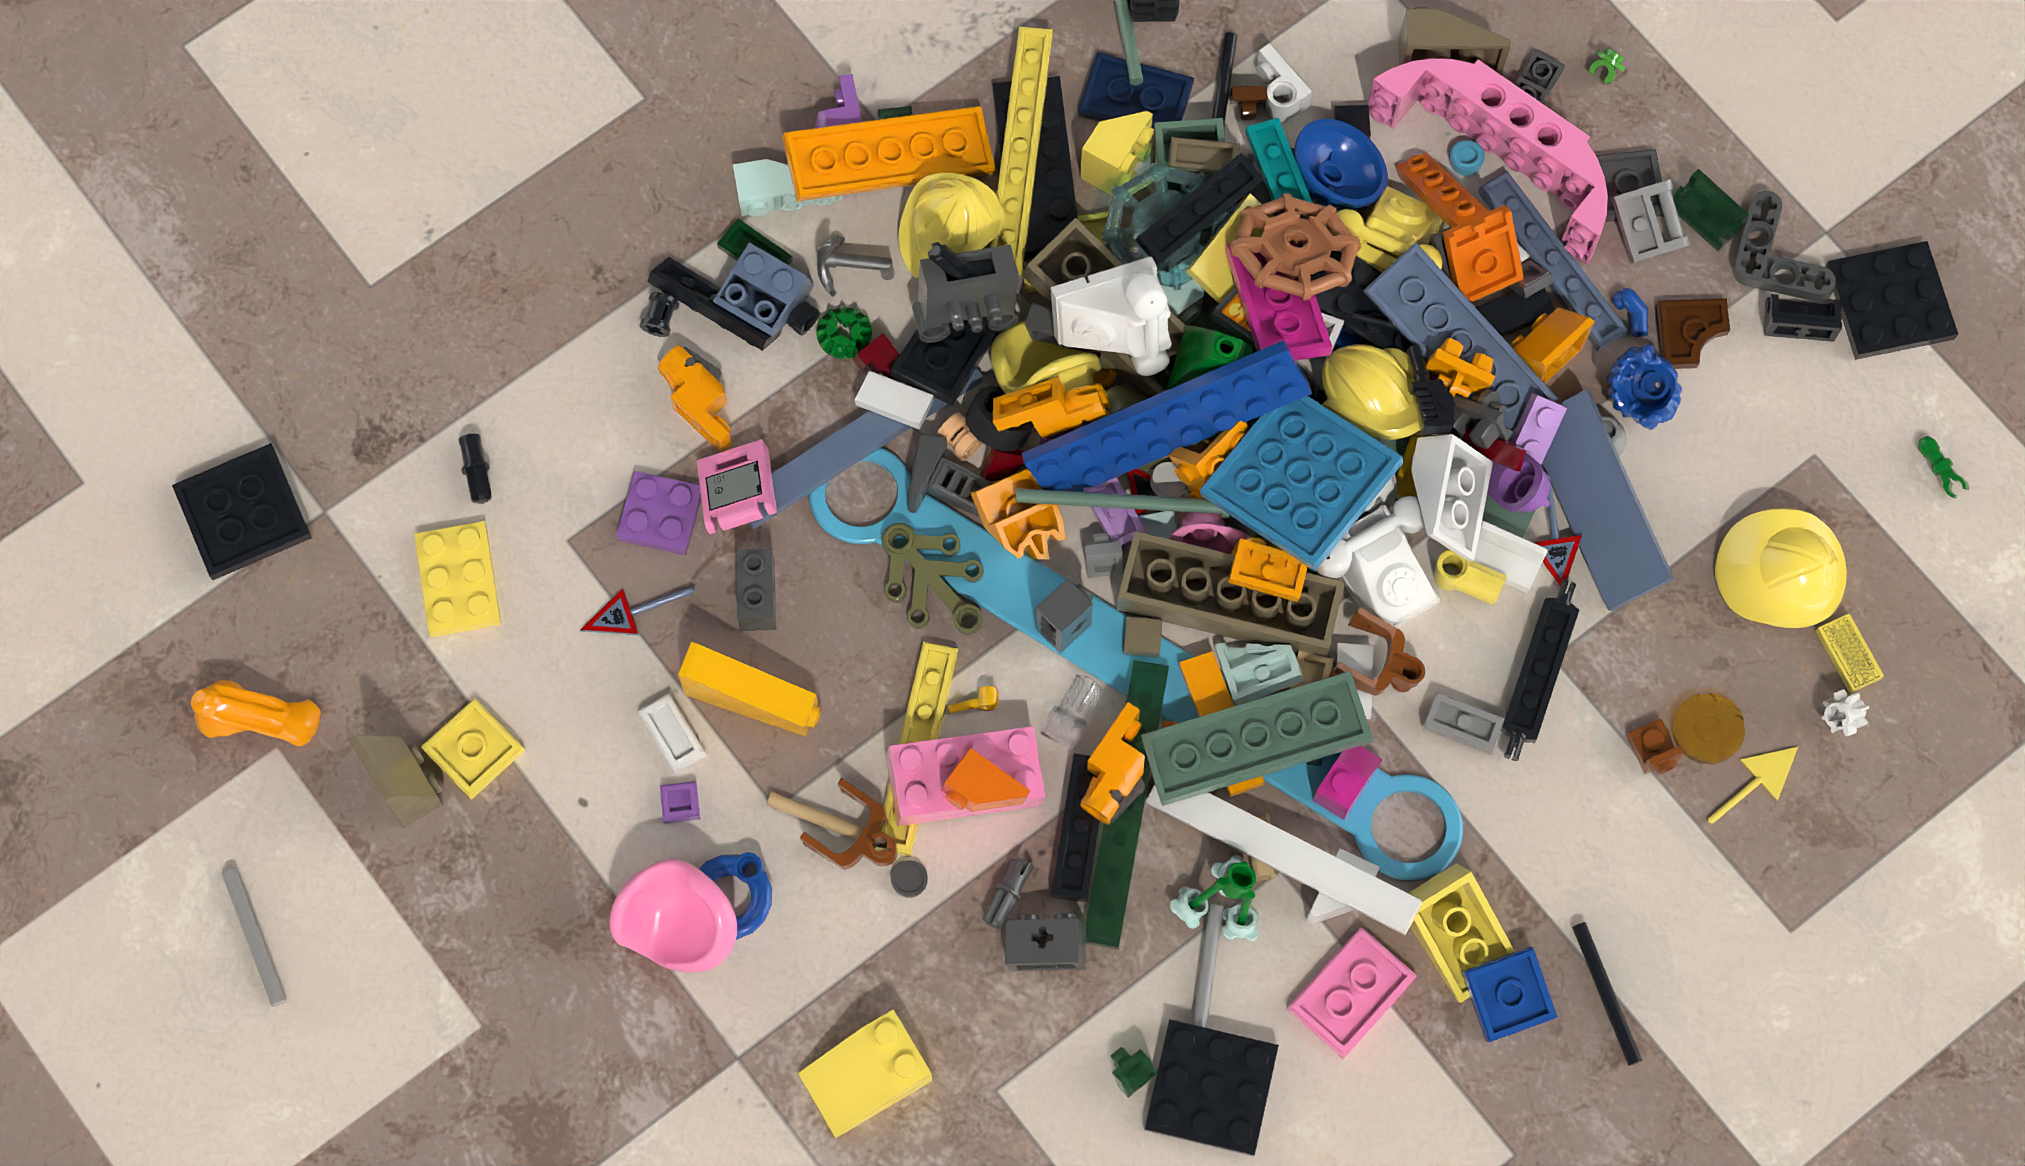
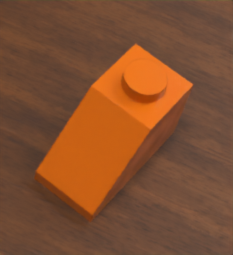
M971 747L945 781L941 790L946 794L945 799L959 810H963L965 807L970 812L1022 805L1031 792Z

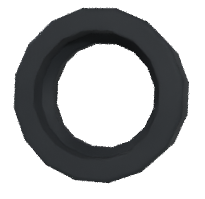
M988 386L980 389L966 412V424L970 432L980 442L996 450L1015 451L1022 448L1034 428L1032 421L1023 423L1018 427L998 431L993 423V417L988 412H993V398L1005 395L1000 386Z

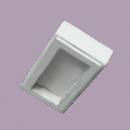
M869 371L855 398V405L920 430L934 401V397L932 394Z
M669 693L638 711L674 774L706 756Z

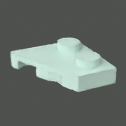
M1226 643L1214 645L1236 706L1257 700L1305 681L1291 645L1274 644L1266 647L1261 644H1246V648L1228 647Z

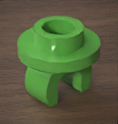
M1608 47L1605 52L1597 50L1596 54L1603 59L1595 61L1590 66L1589 72L1595 75L1600 67H1607L1609 73L1604 82L1609 85L1616 77L1615 68L1624 72L1626 67L1621 64L1625 58Z

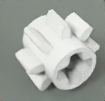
M1845 689L1834 693V698L1823 701L1824 706L1827 708L1825 709L1824 716L1821 718L1831 727V733L1843 729L1845 736H1850L1857 732V728L1868 724L1864 717L1869 706L1865 705L1859 698L1860 693L1857 692L1847 696Z

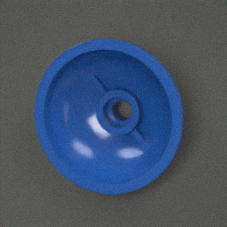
M1319 119L1307 124L1298 134L1293 155L1308 193L1314 201L1325 207L1332 205L1337 211L1366 207L1375 203L1380 198L1388 182L1387 167L1378 148L1364 133L1339 120Z

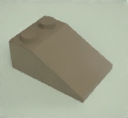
M1419 6L1413 9H1406L1398 41L1399 65L1432 58L1454 59L1472 64L1480 60L1502 75L1511 42L1510 39L1444 10Z
M355 735L349 738L384 800L404 827L443 805L437 796L443 790L432 772L426 776L423 773L419 764L425 762L414 743L407 746L401 736Z

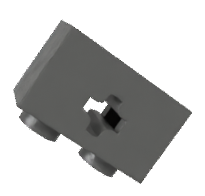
M772 548L736 550L737 619L740 630H776L775 561Z
M1067 579L1036 607V630L1060 654L1091 626L1092 596L1082 585L1077 584L1075 586Z
M1057 913L1053 915V919H1039V916L1035 914H1020L1017 916V920H1006L1005 964L1013 972L1086 970V925L1079 918H1076L1075 914ZM1046 935H1049L1053 941H1048L1046 948H1043L1039 942L1045 941Z

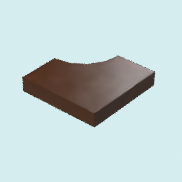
M1727 298L1657 301L1655 305L1661 356L1672 364L1673 369L1697 368L1700 364V354L1704 345L1714 338L1726 336L1730 332Z

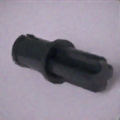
M475 433L466 434L459 438L464 463L461 471L467 478L471 501L484 504L492 498L487 474L490 466L484 460L481 436Z

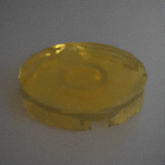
M1717 693L1696 694L1689 697L1679 706L1672 720V735L1676 746H1681L1683 754L1687 758L1699 764L1714 765L1727 761L1740 749L1745 739L1744 718L1741 710L1730 699Z

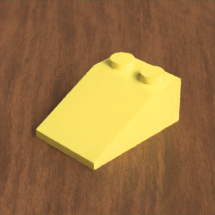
M1456 863L1408 893L1422 901V905L1410 929L1459 1003L1470 997L1462 974L1463 970L1515 952L1472 872Z
M894 1009L862 1027L798 1073L835 1139L932 1082V1073Z

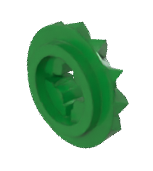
M842 305L834 310L829 309L822 319L819 318L816 335L818 343L825 353L834 358L849 359L855 357L870 344L872 328L868 316L862 314L857 307L853 309ZM838 322L845 328L852 327L850 329L851 341L843 334L836 335L838 333Z

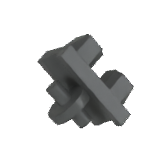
M1488 389L1480 396L1474 395L1471 400L1458 395L1454 396L1455 423L1452 431L1448 434H1453L1460 438L1469 427H1474L1469 436L1472 442L1484 449H1488L1497 437L1507 441L1512 435L1511 429L1504 427L1503 413L1505 406L1500 404V395L1496 391Z

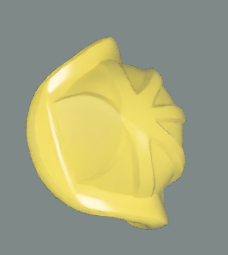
M936 173L921 179L913 188L907 200L899 228L900 254L908 271L919 280L920 260L929 258L928 252L932 249V244L935 242L947 245L956 254L983 249L1002 230L1004 212L1000 200L995 192L986 184L966 175Z
M1026 320L1017 322L1009 329L1002 330L992 343L991 363L997 382L1005 394L1056 377L1060 378L1068 392L1073 388L1093 385V374L1101 370V363L1096 354L1032 340L1025 327Z
M1349 345L1333 351L1331 355L1326 357L1322 368V382L1327 399L1322 406L1369 436L1377 439L1397 440L1406 438L1420 431L1422 425V418L1416 402L1417 398L1415 395H1410L1409 392L1411 383L1416 382V380L1413 379L1414 373L1408 354L1395 348L1382 350L1369 345Z

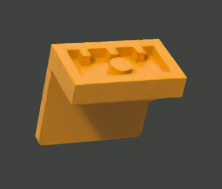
M1251 537L1246 539L1240 538L1231 552L1234 555L1228 583L1298 602L1308 567L1282 549L1266 546L1267 544L1263 540Z

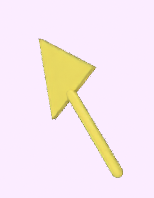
M1798 747L1740 759L1743 765L1754 775L1755 779L1708 818V822L1714 823L1760 783L1778 801Z

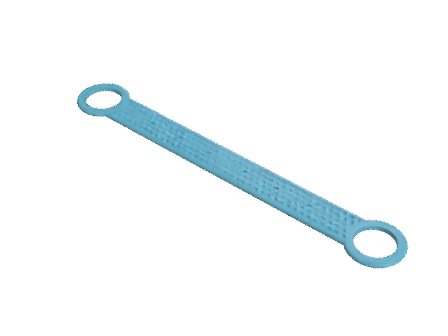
M879 448L861 460L878 464L886 469L894 478L898 488L895 507L879 523L866 527H856L845 524L831 513L825 499L828 482L809 494L810 508L818 524L828 534L844 542L852 544L876 542L882 546L884 531L896 523L909 525L916 535L943 536L947 533L956 535L960 540L961 549L955 556H945L941 550H918L925 560L963 563L968 560H977L981 563L984 575L976 583H970L964 577L940 576L952 590L1161 718L1180 723L1198 718L1178 666L1179 662L1195 656L1162 636L1159 658L1123 654L1126 620L1129 616L1116 610V608L1091 593L1090 595L1093 598L1091 601L1093 603L1091 626L1060 654L1036 630V607L1067 579L1025 553L1018 559L1007 551L986 529L926 494L916 513L909 512L908 493L911 475L905 464L890 451ZM903 536L896 537L893 542L894 546L903 547L906 544V538ZM952 539L946 540L943 548L951 551L956 547V542ZM970 566L966 570V574L970 577H975L979 573L977 566ZM1222 673V676H1223V678H1224V681H1225V683H1226V686H1227L1228 691H1229V693H1230V696H1231V698H1232V695H1231V692H1230V689H1229V686H1228L1226 677H1225V675ZM1342 752L1323 757L1322 766L1302 763L1262 776L1267 783L1354 835L1357 846L1366 861L1379 866V872L1388 877L1404 881H1417L1432 877L1444 870L1459 851L1463 837V822L1459 808L1452 796L1442 786L1428 778L1411 774L1391 776L1377 768L1349 814L1343 820L1313 801L1317 789ZM1400 792H1413L1423 795L1438 807L1445 823V837L1442 846L1432 857L1417 863H1403L1388 857L1377 846L1371 831L1372 815L1378 804L1390 795Z

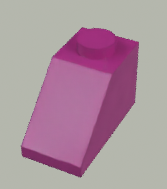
M1362 746L1343 751L1317 789L1313 801L1345 820L1383 759Z

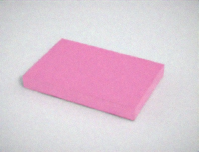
M1360 927L1287 1010L1344 1059L1410 986L1417 975L1365 929Z

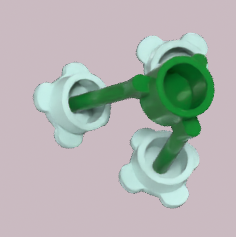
M1234 855L1223 864L1220 862L1213 864L1211 874L1217 878V881L1204 892L1190 889L1189 887H1182L1179 890L1178 898L1170 902L1172 912L1185 921L1189 928L1194 929L1200 925L1199 919L1208 913L1209 904L1207 899L1219 891L1222 896L1231 899L1241 898L1243 900L1241 905H1236L1223 911L1222 918L1225 920V927L1222 933L1230 940L1245 938L1248 941H1255L1259 936V931L1256 929V922L1259 916L1250 908V903L1255 898L1252 887L1256 883V874L1241 856Z

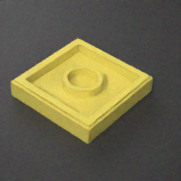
M475 698L421 746L422 750L470 800L525 751L514 737Z

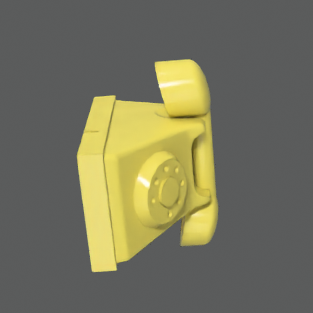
M1386 186L1380 198L1374 203L1365 222H1363L1361 215L1354 210L1344 209L1336 212L1352 235L1360 239L1361 249L1357 252L1356 256L1381 273L1414 243H1417L1434 263L1442 269L1443 261L1440 252L1428 244L1431 235L1439 232L1444 221L1426 203ZM1328 227V230L1330 231V233H1331L1333 236H1335L1334 233L1331 231V229Z

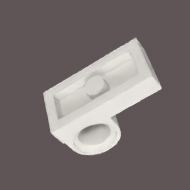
M1270 43L1259 50L1257 71L1265 82H1271L1267 89V100L1264 106L1265 113L1270 119L1279 118L1280 122L1289 121L1310 107L1312 91ZM1276 98H1285V99H1287L1289 102H1287V103H1279V102H1277L1275 99H1276Z

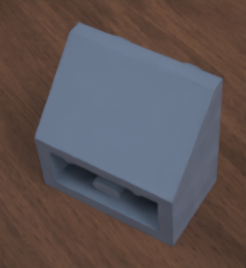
M748 243L713 302L773 337L787 324L790 314L797 305L806 300L814 285L807 275L753 244Z

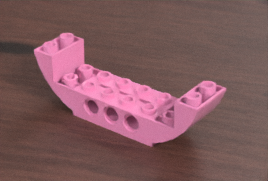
M1435 58L1411 61L1393 67L1374 78L1368 105L1370 115L1375 121L1380 124H1387L1394 129L1414 104L1419 101L1429 113L1438 114L1444 118L1455 131L1467 134L1484 151L1488 153L1493 152L1503 159L1511 170L1523 173L1532 179L1537 188L1542 191H1549L1559 198L1566 208L1575 211L1570 217L1561 242L1564 245V249L1567 252L1569 251L1574 259H1581L1586 264H1589L1602 234L1607 216L1608 200L1605 176L1598 158L1588 144L1590 140L1589 135L1480 60H1477L1475 64L1454 59Z

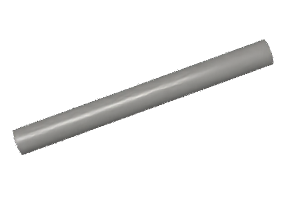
M234 867L226 869L222 872V876L272 1007L281 1005L286 1000L237 870Z
M1216 904L1209 905L1192 1025L1207 1028L1224 910V906Z

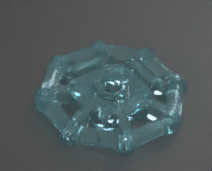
M1159 162L1152 163V167L1121 186L1115 185L1111 190L1113 196L1105 231L1101 233L1102 240L1108 243L1117 259L1123 265L1149 257L1135 241L1136 238L1207 181V175L1202 172L1197 174L1160 165ZM1164 180L1186 185L1189 188L1185 195L1175 190L1167 191L1164 190ZM1153 182L1155 193L1140 202L1132 196ZM1124 206L1134 210L1130 228H1120ZM1226 211L1209 225L1213 226L1210 239L1231 212ZM1201 232L1164 262L1169 265V272L1157 270L1160 285L1172 287L1176 291L1181 290L1182 285L1193 279L1185 272L1190 265L1179 270L1177 262L1193 252L1196 255L1204 248V246L1198 244ZM1128 238L1133 240L1141 253L1136 260L1122 240Z

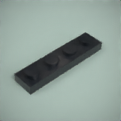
M1241 152L1142 232L1135 241L1149 257H1152L1157 267H1159L1257 187L1264 178Z
M670 257L650 271L648 283L660 289L663 293L676 298L691 310L700 313L718 324L721 328L730 331L761 351L766 349L781 334L782 329L772 337L715 304L713 300L721 288Z
M1074 753L1051 897L1087 903L1100 821L1085 811L1080 804L1087 792L1092 777L1097 778V776L1087 770L1088 760L1091 756Z

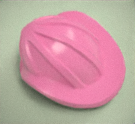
M676 859L656 862L633 874L624 882L610 912V931L617 944L649 958L662 967L679 972L697 973L717 967L732 951L737 936L735 912L723 891L701 870L685 861Z

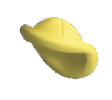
M1773 508L1746 516L1729 530L1717 555L1715 578L1724 601L1741 617L1776 627L1804 628L1822 622L1835 612L1845 592L1847 569L1841 545L1832 530L1823 521L1803 510Z

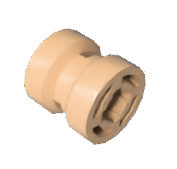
M957 412L949 417L936 435V437L947 439V445L949 444L953 448V453L961 461L970 458L983 444L970 432L966 424V416L961 412Z

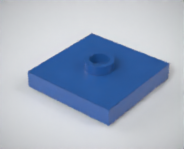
M1527 947L1462 971L1486 1042H1492L1558 1018L1534 947Z

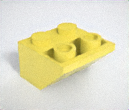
M1144 111L1099 122L1082 148L1080 179L1115 198L1122 188L1128 189L1135 177L1136 171L1134 169L1139 161L1144 163L1152 151L1153 144L1150 143V140L1155 131L1151 128L1153 114Z

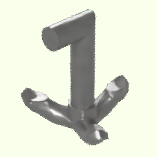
M841 235L833 236L817 250L818 277L824 289L832 297L837 293L833 288L829 267L836 268V266L880 270L881 277L884 280H891L894 277L893 262L889 257L839 253L835 251L845 241V238Z

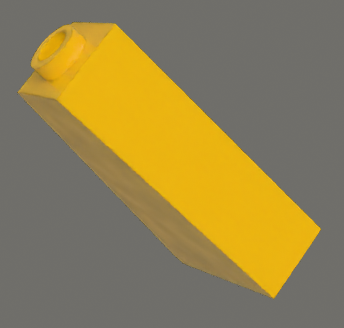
M691 642L678 673L685 696L806 737L810 727L815 728L817 726L822 708L818 707L817 694Z

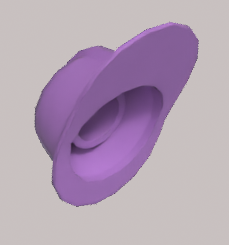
M1525 454L1521 471H1514L1493 462L1487 494L1505 510L1529 513L1537 510L1540 506L1549 507L1551 504L1547 499L1551 488L1550 479L1543 471L1541 465L1529 454Z

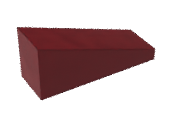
M1469 427L1463 435V442L1489 460L1514 471H1521L1526 454L1525 449L1510 440L1505 441L1498 437L1488 449H1484L1472 442L1469 436L1474 427Z

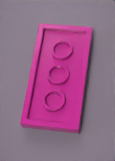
M1290 241V245L1299 248L1298 244ZM1227 244L1226 255L1256 350H1262L1284 340L1295 360L1331 355L1332 344L1316 296L1313 295L1310 300L1302 301L1296 295L1267 287L1260 289L1254 284L1255 279L1240 259L1232 255L1230 244ZM1260 252L1253 253L1261 265L1265 267L1268 262Z

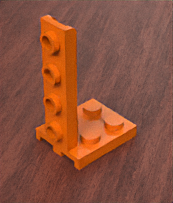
M1427 153L1412 156L1408 161L1396 165L1400 179L1451 227V229L1442 233L1452 282L1470 302H1474L1524 279L1512 212L1506 205L1488 211Z

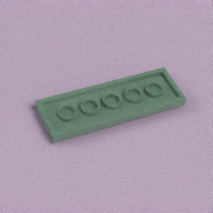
M1351 671L1141 735L1162 806L1373 742Z

